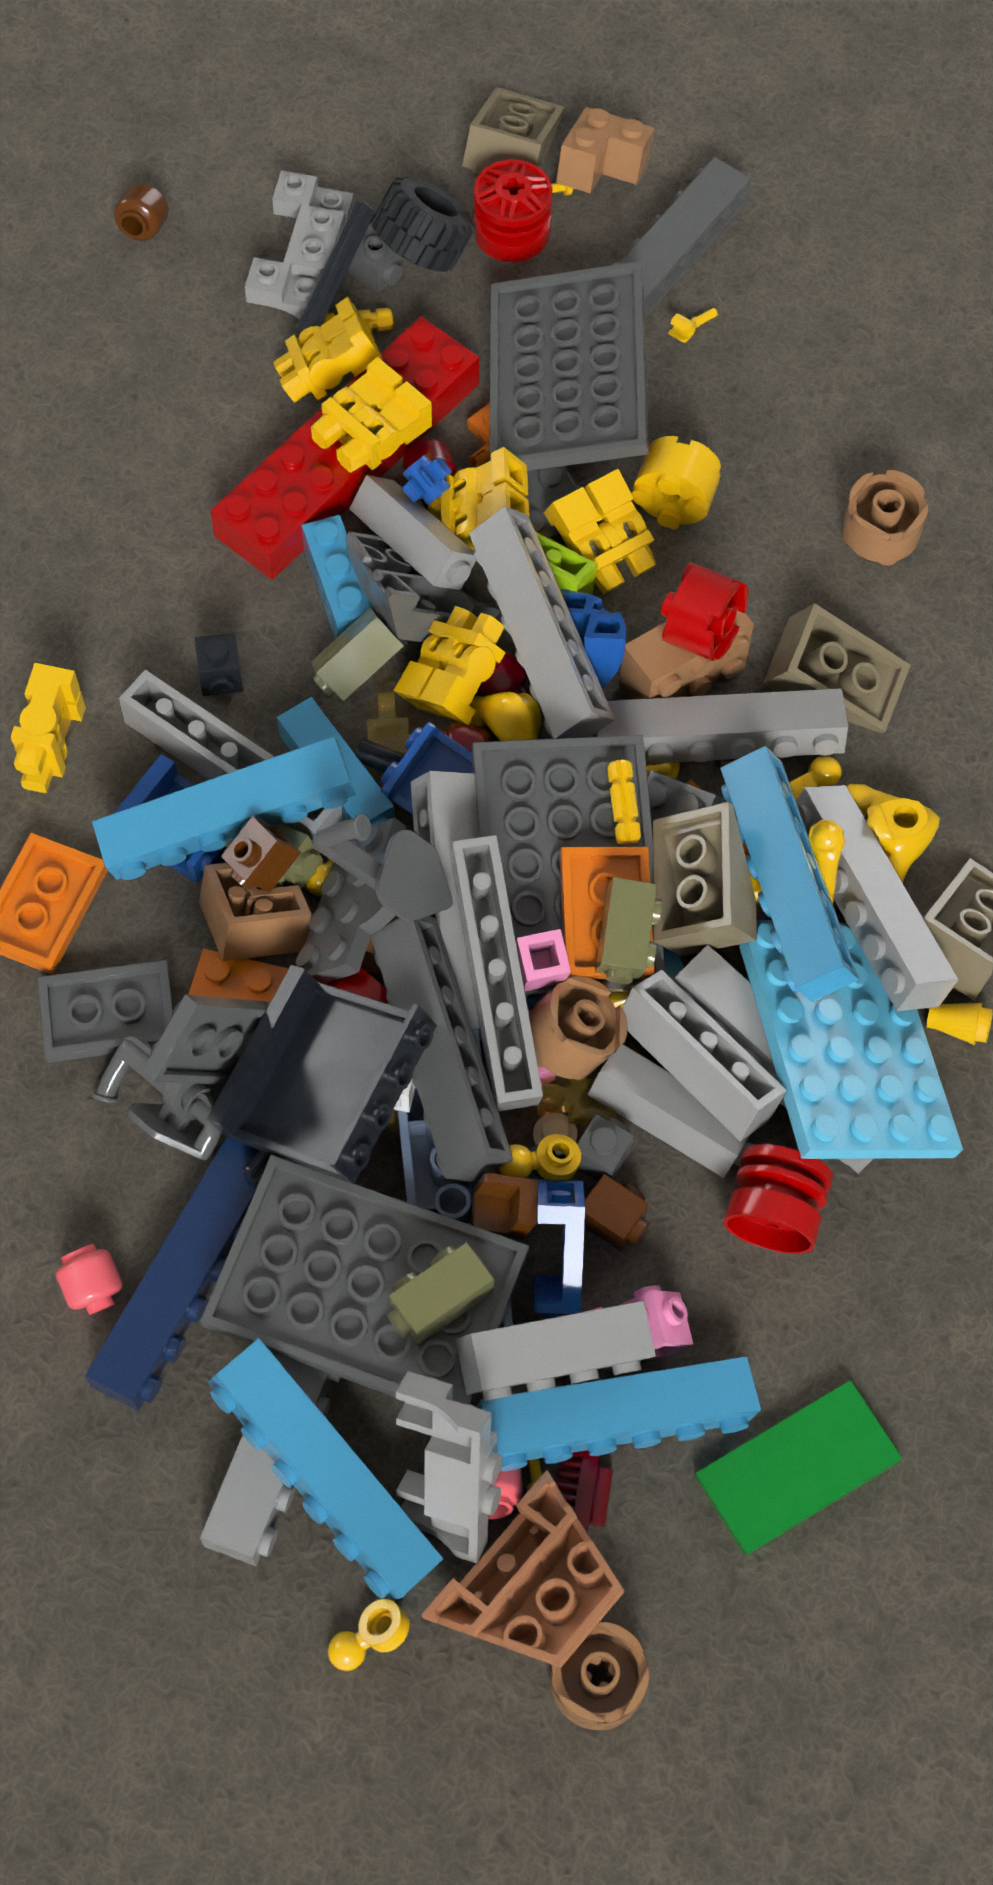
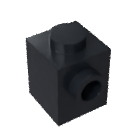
M228 633L194 637L202 695L209 696L243 692L236 634Z

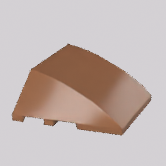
M546 1470L516 1505L520 1514L463 1580L458 1583L453 1578L421 1616L428 1621L562 1667L621 1597L624 1590L581 1525L571 1506L558 1489L553 1478Z

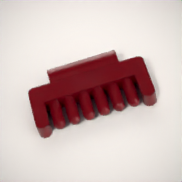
M589 1450L572 1453L573 1458L582 1460L570 1458L558 1462L562 1467L580 1469V1471L557 1470L559 1478L577 1480L578 1483L557 1480L555 1484L559 1490L577 1492V1494L561 1493L567 1503L575 1504V1506H570L588 1534L589 1525L605 1527L613 1470L598 1467L600 1455L590 1456Z

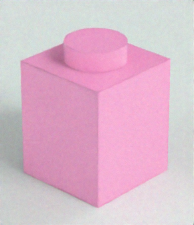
M561 929L516 939L524 991L557 985L567 980L571 969Z

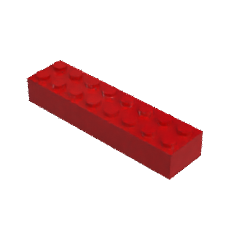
M421 316L381 353V356L383 358L382 361L402 377L403 384L407 381L431 401L432 427L409 444L402 443L391 456L381 459V464L374 470L364 464L350 473L337 459L336 450L343 446L341 442L337 440L327 449H322L312 439L311 427L323 416L321 408L210 510L214 536L273 580L304 550L301 525L337 515L341 516L351 506L366 475L381 478L405 455L408 448L419 442L479 385V357ZM367 369L352 379L345 387H350L367 372Z

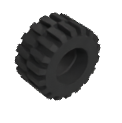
M405 176L396 177L392 181L372 219L373 229L376 234L396 254L415 265L441 272H448V270L454 268L476 229L475 221L469 212L450 194L431 183Z

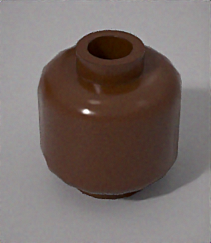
M137 183L130 186L116 204L114 218L119 229L127 237L146 241L152 239L159 232L167 219L169 208L163 194L155 187Z

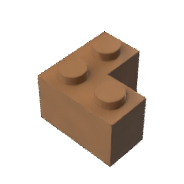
M585 107L562 143L556 183L590 194L602 174L637 185L649 164L655 128L644 125L635 119H624L608 114L603 109Z
M228 863L204 866L199 904L222 961L295 953L302 950L307 940L309 921L312 914L299 885L273 888L271 892L263 889L258 890L257 886L254 885L251 889H247L230 875L233 868Z

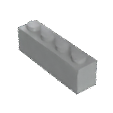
M660 970L632 988L622 1008L627 1019V1031L741 1142L770 1120L787 1090L663 970Z
M644 1301L472 1333L455 1339L466 1395L483 1392L484 1401L512 1396L511 1386L527 1384L528 1393L556 1387L554 1378L570 1375L571 1384L598 1379L597 1369L611 1366L614 1375L641 1370V1360L656 1357Z

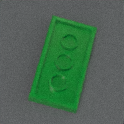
M850 1380L696 1472L695 1478L746 1557L900 1463L902 1457Z

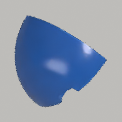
M560 589L601 688H603L617 673L624 657L626 644L624 620L618 611L613 614L603 608L602 600L596 596Z

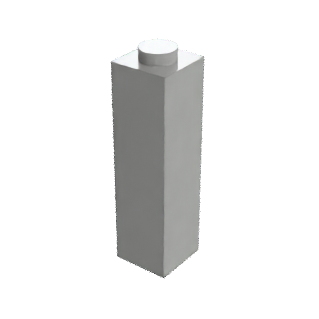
M366 475L349 509L433 586L460 590L476 562L473 550L418 501L413 503L402 490V487L394 480Z
M623 1044L608 1058L588 1093V1096L723 1178L733 1163L741 1168L740 1162L744 1149L754 1145L747 1141L749 1136L740 1142L671 1073Z

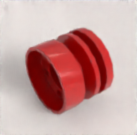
M509 159L493 163L483 169L477 177L474 186L473 204L475 211L473 220L475 221L476 229L473 234L477 245L486 255L499 261H525L541 253L548 244L551 232L553 188L549 177L540 167L527 161Z
M758 1144L745 1148L740 1162L741 1168L738 1169L735 1179L739 1189L731 1193L723 1221L724 1227L742 1241L776 1252L805 1254L813 1251L822 1217L817 1210L824 1208L826 1205L827 1192L831 1187L834 1176L831 1169L819 1159H801L798 1150L784 1146Z

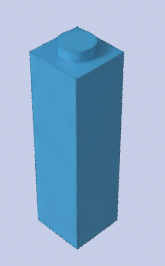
M312 697L277 717L279 735L290 751L335 736L342 750L356 792V796L348 798V801L342 805L343 821L355 818L358 814H364L368 817L372 826L395 818L393 804L380 791L381 788Z

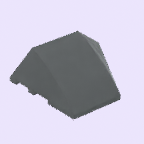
M349 531L346 537L347 550L358 582L381 621L398 639L424 642L427 637L432 635L428 630L433 621L447 623L455 606L470 611L476 617L483 613L495 618L501 611L492 602L488 604L479 603L468 596L472 588L465 583L460 590L433 586L379 536Z

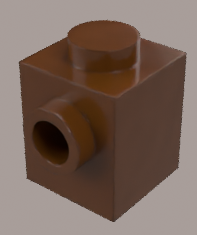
M252 816L221 857L233 868L230 875L239 884L247 889H251L254 885L271 892L301 854V851L277 827Z
M604 1174L585 1200L584 1227L621 1252L629 1241L634 1245L637 1244L647 1230L650 1222L645 1218L649 1204L644 1201V1195L634 1186L627 1183L620 1185Z

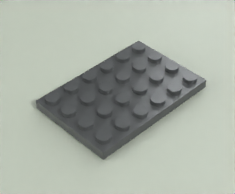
M641 261L491 284L490 461L491 453L502 447H505L527 465V471L649 454L644 276Z
M643 735L475 742L472 744L479 837L497 835L515 942L519 937L561 929L563 937L559 854L561 847H648L650 883L653 884V836ZM616 760H629L632 763L633 777L630 782H633L635 785L639 816L636 817L637 820L635 822L640 824L641 838L638 843L631 845H620L616 841L615 827H617L618 822H614L610 794V788H612L613 783L609 782L607 770L610 762ZM652 925L653 942H655V941H654V925ZM656 943L654 974L660 970L665 972L663 946ZM606 979L594 980L603 984L612 993L630 992L634 986L646 979H633L632 983L629 984L614 983ZM556 985L524 991L525 997L545 996Z
M271 1155L200 1323L204 1328L248 1344L254 1343L259 1338L270 1352L396 1397V1391L407 1371L435 1378L453 1385V1401L471 1405L475 1394L466 1395L455 1339L472 1333L500 1328L527 1257L529 1246ZM467 1242L494 1278V1293L418 1346L409 1334L402 1338L387 1316L392 1311L389 1301V1295L393 1293L392 1287L404 1276L412 1272L418 1276L431 1267V1260L445 1248L453 1246L457 1249Z

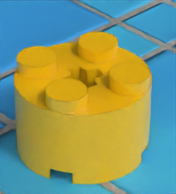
M677 436L661 437L649 445V454L645 455L631 493L634 503L640 505L650 515L657 517L659 525L671 529H677L680 524L697 523L706 517L721 476L719 472L721 469L720 461L708 447L694 440H691L689 445L678 443Z

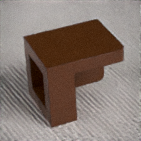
M485 1173L473 1188L471 1225L497 1235L524 1239L536 1225L538 1180Z

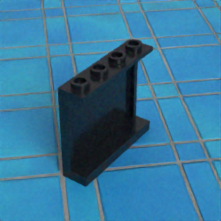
M291 965L208 1115L207 1120L229 1139L355 1184L361 1170L367 1166L371 1151L382 1130L389 1124L392 1111L403 1090L410 1084L413 1071L424 1050L431 1044L437 1025L418 1004L413 1003L410 1011L319 983L304 968Z

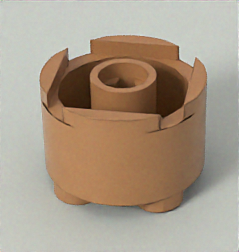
M887 470L886 474L873 475L874 472H871L857 480L851 489L842 525L843 540L856 554L867 560L888 566L907 557L915 550L928 513V504L924 497L925 492L920 483L911 476L896 470Z
M585 976L570 977L553 987L529 1010L528 1014L538 1067H544L551 1073L563 1078L581 1080L614 1054L625 1042L627 1036L625 1012L621 1005L617 1008L608 998L611 992L603 984Z
M599 1622L562 1667L551 1665L550 1689L556 1706L568 1720L590 1730H610L626 1722L640 1706L649 1683L648 1663L639 1641L625 1628L609 1622ZM599 1666L605 1667L608 1670L606 1679L611 1683L602 1682L599 1686L591 1684L592 1675L587 1670L596 1672Z

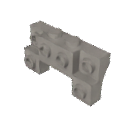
M281 170L272 198L273 213L275 215L297 218L284 262L253 258L245 284L246 302L277 308L300 319L355 203L354 193L318 187L316 176Z
M407 1371L396 1391V1399L405 1401L396 1418V1425L431 1435L432 1437L425 1448V1475L407 1470L396 1490V1496L405 1499L401 1509L419 1530L441 1540L455 1557L477 1564L488 1541V1515L493 1516L495 1514L501 1497V1488L496 1486V1480L502 1465V1455L497 1454V1432L491 1431V1412L453 1401L452 1384Z

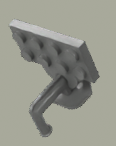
M358 814L355 818L341 821L318 831L312 838L313 847L331 859L333 864L329 875L322 884V896L317 910L309 921L310 931L305 946L298 954L296 964L298 965L297 967L304 968L319 983L326 984L359 973L371 935L384 928L395 915L405 922H412L447 910L453 904L452 895L436 849L416 833L406 830L407 826L396 818H391L371 826L370 820L366 815Z
M185 994L182 1001L175 1006L172 1012V1019L162 1037L153 1047L137 1036H129L120 1043L99 1082L97 1091L93 1092L92 1097L102 1102L117 1103L116 1093L129 1067L133 1068L163 1094L162 1100L164 1104L133 1103L127 1110L128 1116L153 1138L199 1159L208 1160L218 1143L221 1132L207 1120V1117L270 1002ZM197 1119L199 1122H201L204 1125V1127L199 1125L195 1120Z

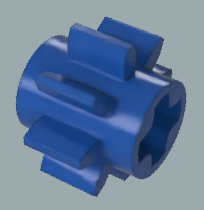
M424 455L403 473L408 482L402 490L413 503L423 498L427 505H429L451 487L445 478L452 471L441 457L431 462Z

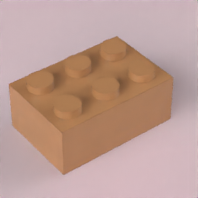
M737 611L734 624L740 626L738 633L726 654L721 659H714L712 661L662 641V633L666 622L625 644L619 687L629 700L703 696L710 690L713 683L724 677L727 680L732 679L744 670L754 623L746 613Z

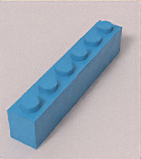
M335 736L100 818L92 821L106 869L116 880H132L143 876L146 873V869L160 864L172 866L181 863L186 859V855L200 850L211 852L221 849L227 844L226 841L236 838L252 816L270 825L282 821L283 823H295L304 819L308 812L322 807L324 809H334L344 805L348 798L356 796V792L342 750Z
M764 746L721 767L720 769L726 783L721 786V791L726 802L733 804L738 818L737 824L743 844L747 845L750 854L746 856L748 869L753 878L759 880L762 889L758 893V900L765 914L772 918L775 927L770 930L772 941L779 953H784L788 965L783 968V973L789 987L794 992L798 990L813 1002L859 981L782 762L767 746Z
M259 1338L208 1381L213 1388L210 1394L215 1403L225 1413L233 1412L244 1425L241 1428V1432L245 1439L256 1450L260 1451L263 1448L275 1462L271 1466L275 1475L287 1487L290 1488L292 1485L296 1487L306 1499L302 1502L305 1511L318 1524L321 1525L325 1522L336 1536L333 1539V1543L338 1551L347 1560L352 1562L355 1559L367 1573L364 1576L366 1584L378 1597L383 1599L386 1596L392 1601L402 1598L443 1560L441 1555Z
M747 1357L549 1388L529 1393L512 1394V1396L489 1401L482 1399L476 1406L479 1409L491 1412V1431L497 1432V1454L502 1455L500 1471L522 1468L527 1465V1460L544 1458L547 1464L558 1463L572 1458V1453L585 1450H589L590 1456L604 1455L617 1450V1445L632 1442L634 1448H646L659 1444L662 1441V1437L677 1435L679 1441H687L705 1435V1430L721 1428V1432L724 1434L734 1433L748 1428V1422L761 1411Z

